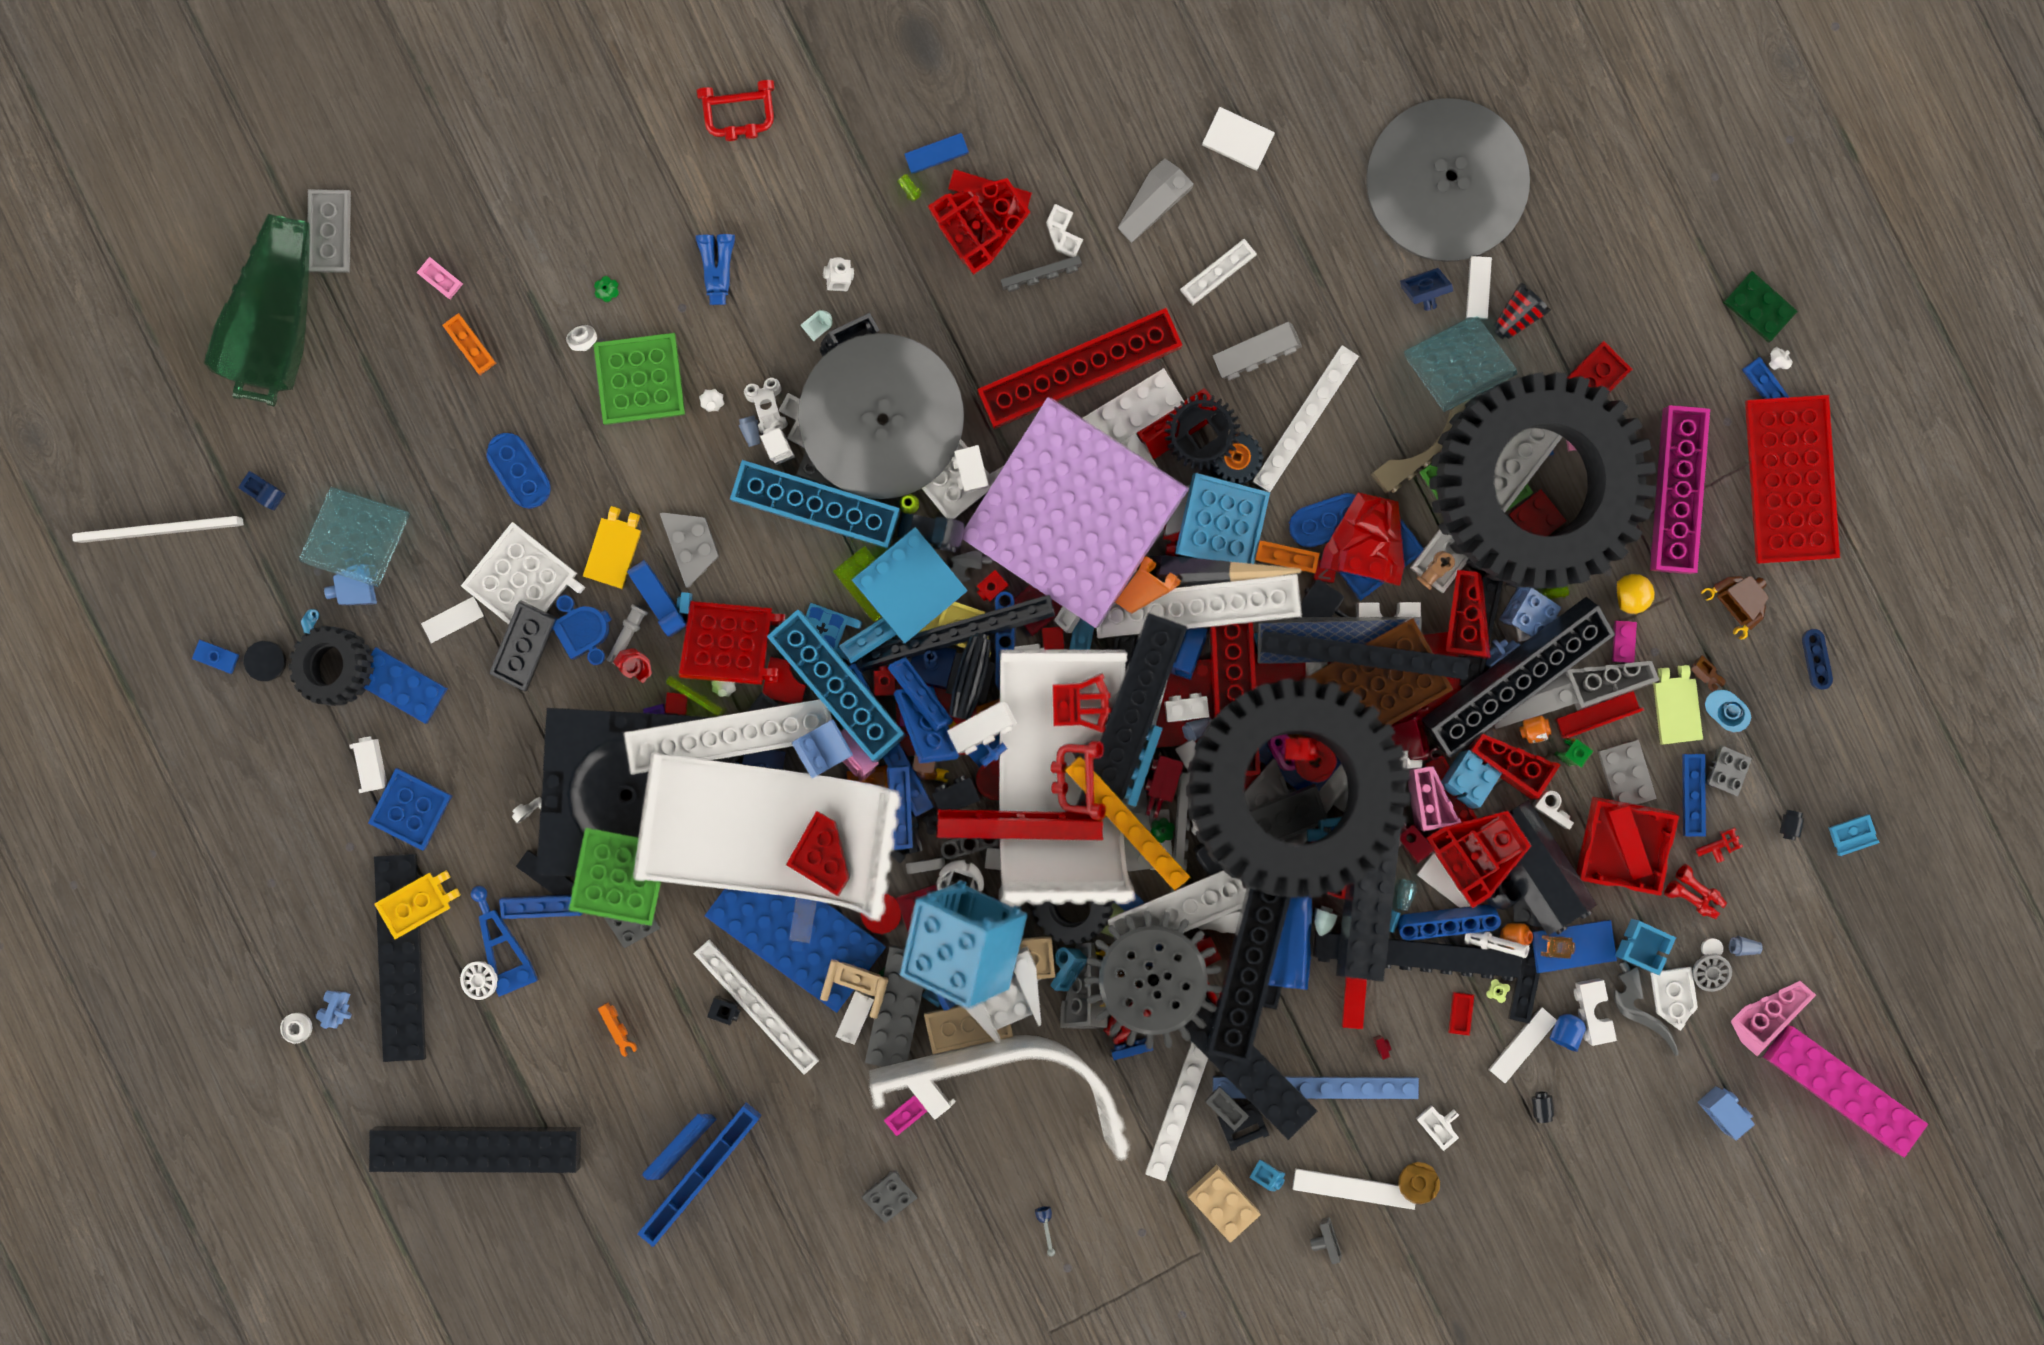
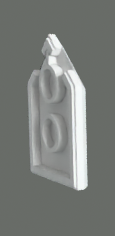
M1692 967L1662 970L1660 975L1650 973L1656 1013L1681 1031L1686 1021L1698 1008Z

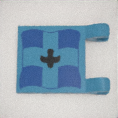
M810 603L806 617L841 658L847 659L840 648H838L845 627L849 625L860 629L862 622Z

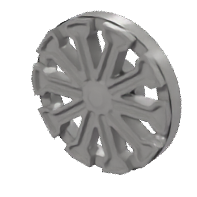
M1707 954L1701 956L1695 962L1692 970L1693 979L1705 991H1718L1730 982L1732 968L1724 957L1718 954Z

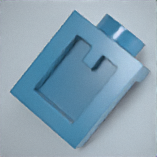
M1259 1160L1249 1178L1269 1191H1276L1284 1184L1285 1179L1283 1178L1285 1173L1276 1170L1263 1160Z

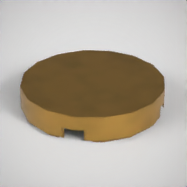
M1415 1162L1409 1164L1401 1171L1398 1186L1406 1200L1414 1204H1424L1437 1196L1440 1190V1179L1433 1167L1426 1163Z

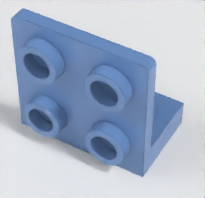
M1518 587L1499 620L1505 624L1517 627L1532 637L1556 619L1561 606L1533 588Z
M830 720L791 742L811 778L853 756L834 720Z

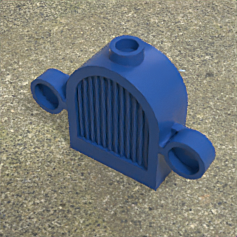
M560 596L556 602L557 608L567 614L556 621L553 629L570 659L575 660L589 652L587 658L591 664H602L605 660V654L602 650L597 649V646L601 645L609 634V622L612 620L606 610L600 611L586 606L574 609V600L570 596Z

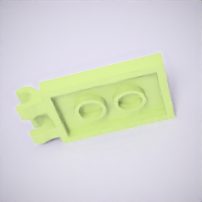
M1678 666L1679 678H1670L1669 668H1657L1659 683H1654L1653 687L1660 744L1703 740L1696 679H1690V666Z

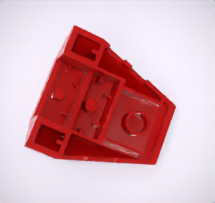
M1509 811L1445 826L1426 838L1434 848V853L1472 908L1492 896L1494 891L1531 847V844Z

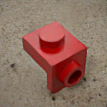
M1285 738V760L1316 761L1319 754L1317 740L1310 738Z

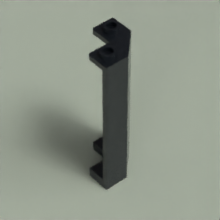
M1527 800L1509 811V813L1531 844V847L1508 875L1547 935L1554 932L1558 935L1567 930L1568 927L1566 925L1579 917L1584 919L1593 913L1591 909L1597 903L1531 802Z

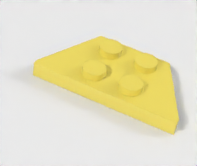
M954 602L919 632L985 614V612ZM968 641L956 644V646L965 648Z

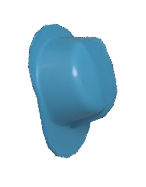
M1723 689L1716 690L1706 698V711L1727 731L1740 732L1750 724V710L1732 692Z

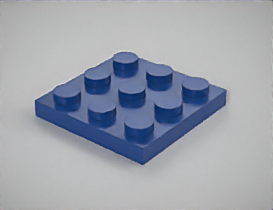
M395 768L368 824L424 851L453 795L399 768Z

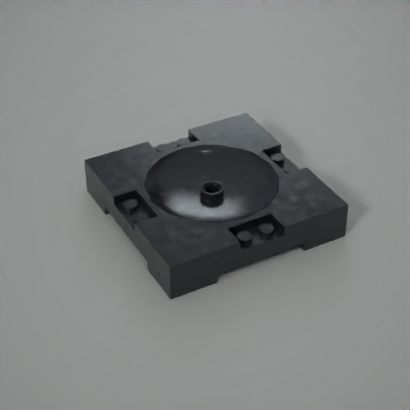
M547 708L536 875L576 876L586 827L639 837L649 771L636 774L630 773L624 737L625 732L713 717ZM622 790H630L633 795L632 798L627 801L623 800L621 797Z

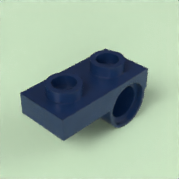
M252 471L247 473L238 487L253 497L258 503L274 511L286 494Z

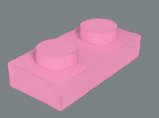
M430 257L417 272L449 299L463 285V283Z

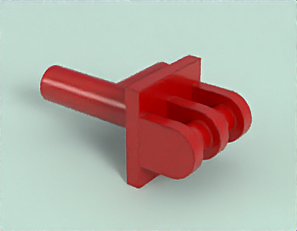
M1733 827L1720 831L1722 839L1695 849L1698 857L1712 852L1716 862L1720 863L1725 860L1720 848L1726 846L1729 853L1742 848L1743 845L1738 841L1740 838L1735 834L1736 828Z

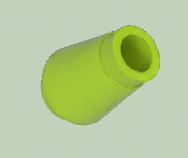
M913 494L902 496L899 501L900 510L906 514L915 513L919 508L918 498ZM905 500H912V504L906 506Z

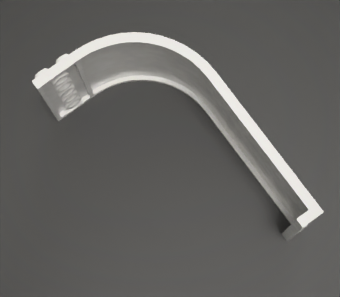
M1000 650V702H1007L1017 725L1013 726V731L1002 736L1000 733V744L1003 742L1008 749L999 757V811L1066 812L1059 805L1058 794H1053L1051 791L1052 783L1057 781V774L1051 772V763L1056 761L1057 751L1064 744L1082 745L1091 741L1100 742L1103 733L1081 725L1054 726L1052 684L1080 683L1103 673L1105 677L1103 680L1108 692L1111 693L1109 707L1112 709L1125 674V661H1127L1125 650ZM1096 683L1080 689V694L1100 692ZM1101 699L1080 700V708L1101 707ZM1081 714V719L1097 724L1100 714ZM1072 752L1065 754L1064 758L1068 767L1075 760ZM1066 772L1065 782L1068 784L1066 800L1070 805H1076L1082 789ZM1107 817L1103 819V841L1000 839L1002 888L1004 899L1009 903L1017 904L1021 903V901L1042 903L1043 900H1051L1052 903H1063L1064 900H1073L1074 903H1084L1085 900H1094L1096 903H1105L1107 900L1126 903L1128 900H1134V891L1129 881L1126 867L1124 835Z
M651 753L633 877L635 880L644 881L646 879L815 900L854 909L870 919L879 920L880 915L884 912L882 898L883 893L887 891V881H885L886 872H889L891 865L888 857L889 851L893 850L894 839L891 837L892 830H895L897 825L895 810L899 808L900 796H898V792L891 789L853 780L823 775L811 778L809 773ZM816 811L836 821L850 878L840 896L832 894L786 866L787 861Z
M1016 1035L1001 1039L998 1044L995 1041L869 1070L875 1107L884 1105L882 1092L1023 1058L1055 1060L1075 1069L1088 1080L1096 1101L1104 1140L1118 1159L1127 1158L1126 1151H1129L1127 1139L1121 1133V1130H1124L1122 1118L1117 1114L1114 1103L1105 1086L1076 1053L1048 1038Z

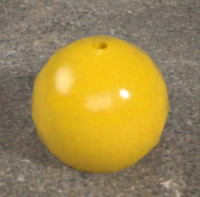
M1629 574L1617 581L1619 608L1630 614H1638L1647 610L1654 600V588L1649 579L1640 574Z

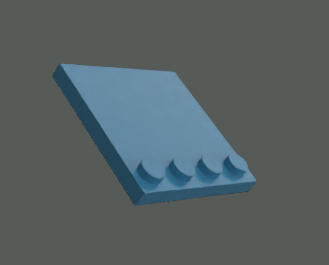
M1193 473L1175 554L1198 559L1254 564L1270 492Z
M916 527L852 579L854 584L903 643L910 640L968 591Z

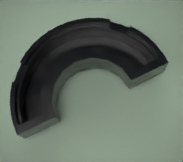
M902 513L897 537H904L916 527L926 541L933 545V549L956 552V549L961 548L966 524L950 518L937 517L933 519Z

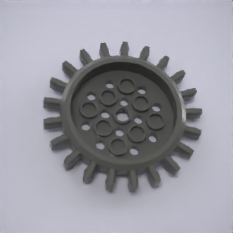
M1145 911L1143 916L1145 926L1136 928L1132 917L1127 915L1125 916V923L1129 927L1128 932L1121 935L1113 925L1108 927L1110 934L1116 939L1111 946L1106 945L1101 940H1096V946L1106 952L1103 960H1097L1094 957L1087 959L1088 964L1100 968L1098 977L1088 976L1084 978V983L1099 984L1100 993L1091 995L1087 998L1088 1003H1095L1103 1000L1106 1009L1098 1013L1096 1016L1097 1021L1104 1020L1111 1014L1117 1022L1111 1027L1109 1034L1114 1036L1118 1033L1121 1026H1125L1130 1029V1034L1127 1037L1128 1045L1131 1046L1135 1042L1137 1033L1147 1035L1146 1048L1151 1050L1154 1044L1153 1036L1163 1034L1164 1044L1167 1048H1171L1172 1039L1170 1032L1178 1029L1182 1037L1188 1041L1190 1040V1033L1186 1030L1185 1024L1193 1020L1197 1026L1204 1028L1206 1026L1204 1020L1197 1016L1199 1009L1204 1007L1214 1012L1217 1009L1213 1003L1204 1000L1207 991L1214 993L1222 992V987L1217 984H1208L1207 977L1209 974L1221 972V967L1212 966L1207 968L1204 962V958L1212 956L1216 950L1214 947H1210L1203 952H1199L1195 945L1203 938L1204 933L1202 931L1197 932L1190 940L1183 935L1184 930L1188 927L1189 921L1187 919H1183L1180 922L1179 928L1174 930L1168 928V923L1171 919L1169 912L1164 913L1162 924L1158 926L1151 924L1150 911ZM1159 943L1164 946L1160 952L1155 948ZM1130 951L1135 953V958L1132 960L1127 958V953ZM1180 954L1182 956V960L1180 962H1176L1174 960V955ZM1147 962L1153 963L1151 970L1146 969L1145 964ZM1123 970L1125 972V976L1119 978L1117 976V971ZM1166 972L1171 973L1172 977L1170 980L1164 979ZM1149 975H1158L1159 983L1156 986L1148 984L1147 978ZM1137 980H1141L1143 982V986L1141 988H1137L1135 986V982ZM1189 983V990H1183L1182 984ZM1157 990L1162 994L1158 999L1153 996V993ZM1128 998L1133 1001L1132 1006L1129 1007L1125 1005V1000ZM1174 1001H1178L1180 1003L1178 1009L1172 1008V1003ZM1145 1009L1151 1010L1149 1017L1143 1015Z

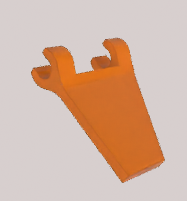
M1145 556L1137 573L1115 603L1132 614L1171 592L1180 584L1181 580L1170 573L1165 583L1149 573L1155 568L1156 563Z

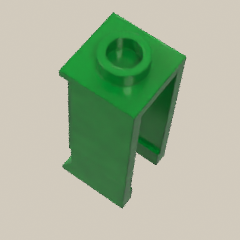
M1565 738L1563 742L1569 745L1570 748L1566 753L1556 751L1554 756L1568 766L1575 765L1582 768L1593 750L1578 739Z

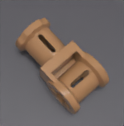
M1446 551L1437 552L1432 562L1428 565L1429 568L1416 579L1431 590V585L1454 567V557ZM1442 557L1448 562L1446 565L1442 564L1440 560Z

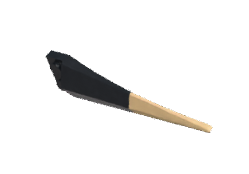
M1168 555L1147 556L1156 563L1155 568L1149 573L1165 583L1170 573L1174 574L1181 580L1176 588L1276 577L1302 571L1298 568Z

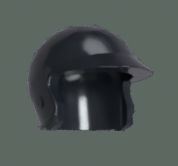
M1505 878L1486 901L1490 906L1504 910L1517 903L1521 893L1512 879L1507 881Z

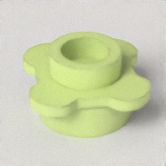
M1493 979L1486 995L1490 999L1494 998L1499 1003H1503L1506 1001L1505 996L1510 991V986L1506 983H1500L1497 979Z

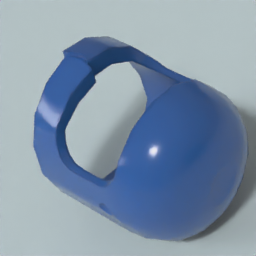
M1563 1014L1558 1017L1550 1039L1571 1051L1578 1052L1586 1030L1585 1023L1574 1015Z

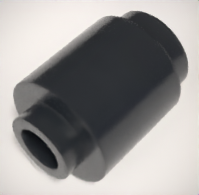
M1786 810V814H1783L1779 833L1783 834L1784 839L1795 841L1796 837H1801L1804 823L1803 813Z
M1546 1091L1536 1092L1535 1096L1531 1097L1533 1115L1536 1118V1122H1552L1553 1116H1555L1552 1095H1548Z

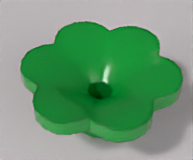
M608 276L602 277L601 281H596L594 284L596 289L595 296L598 299H603L604 302H610L612 298H616L619 295L617 290L618 282L611 280Z
M1162 817L1159 820L1152 821L1150 832L1159 843L1173 838L1172 832L1175 826L1173 823H1169L1167 818Z

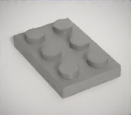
M1639 740L1598 751L1612 800L1637 805L1657 799Z

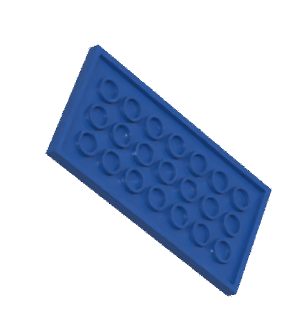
M724 889L704 915L836 1013L854 989L833 982L828 1001L820 999L831 960L834 959L840 963L845 962L869 971L886 948L883 943L830 904L815 900Z

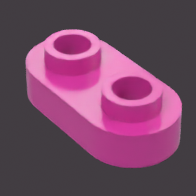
M1279 735L1269 739L1268 746L1279 767L1285 771L1295 770L1294 760H1289L1288 764L1285 763V738H1289L1288 735ZM1276 739L1280 741L1279 746L1275 744Z

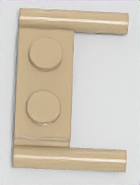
M832 959L820 999L828 1001L833 982L875 996L870 1017L878 1018L889 979L881 977V975Z

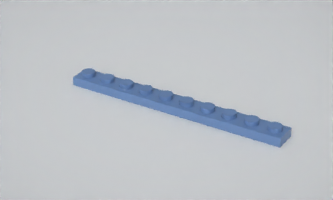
M1213 1076V1092L1220 1086L1231 1098H1246L1226 1076ZM1285 1077L1306 1099L1419 1098L1418 1077Z

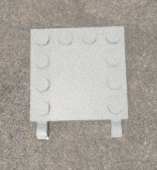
M513 522L461 585V587L507 624L510 623L520 600L547 612L567 586H570L580 594L585 589L581 583L574 579L577 575L574 570Z

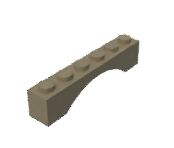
M1470 396L1449 411L1442 433L1451 429L1453 425L1449 421L1455 414L1466 408L1465 404L1471 400ZM1440 436L1423 453L1412 458L1388 460L1370 475L1385 494L1389 491L1394 493L1402 487L1400 482L1405 478L1408 481L1418 474L1416 470L1420 466L1427 467L1432 463L1433 455L1441 452L1443 445L1438 444Z

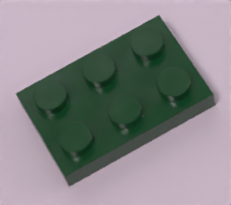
M1753 271L1748 273L1723 302L1768 343L1776 337L1798 312Z

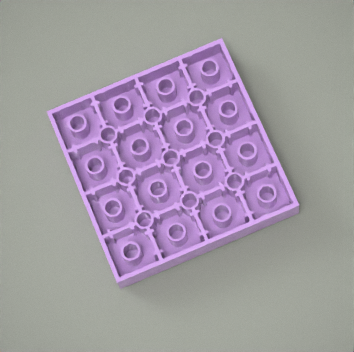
M1047 398L966 525L963 540L1045 595H1050L1054 601L1097 628L1105 619L1189 488L1054 399Z

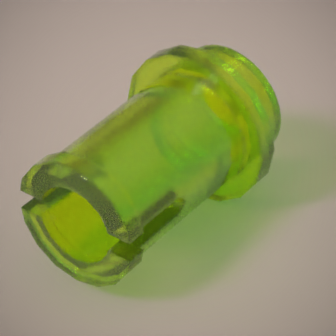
M908 174L899 178L897 182L907 194L908 200L913 202L921 197V189L915 186Z
M1542 588V594L1548 599L1559 597L1564 599L1566 596H1569V588Z

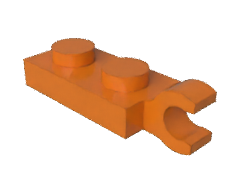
M609 1002L600 1006L598 1010L614 1041L619 1045L622 1056L628 1055L625 1050L627 1046H630L633 1052H635L637 1046L634 1042L627 1040L626 1035L628 1032L624 1024L619 1023L615 1007L613 1005L610 1006Z

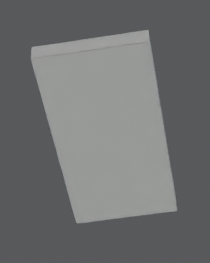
M308 189V272L350 273V190Z

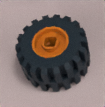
M1241 432V436L1235 437L1240 443L1233 444L1237 449L1236 452L1229 451L1232 458L1225 456V464L1219 460L1218 468L1214 464H1211L1218 479L1243 485L1254 479L1262 466L1263 455L1262 448L1258 445L1259 442L1252 439L1250 434L1245 435L1244 432Z

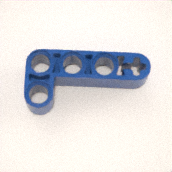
M643 560L629 569L627 573L658 618V623L668 637H672L686 628V620L679 613V609H677V606L648 563Z

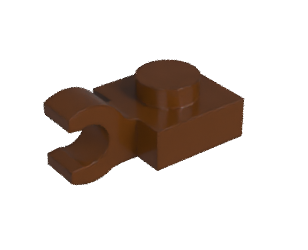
M1703 655L1696 659L1691 668L1695 676L1705 684L1708 682V688L1712 692L1718 689L1715 683L1723 687L1726 681L1715 672L1717 669Z

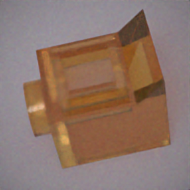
M1542 935V939L1548 940L1547 952L1541 951V956L1571 959V954L1575 952V943L1572 942V938Z

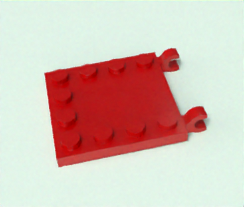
M691 601L679 668V678L762 685L764 679L771 683H777L778 669L764 668L769 640L767 636L770 633L771 625L778 627L785 621L786 615L772 614V608Z

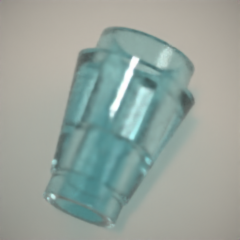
M1401 879L1397 888V909L1409 911V907L1418 890L1416 882Z

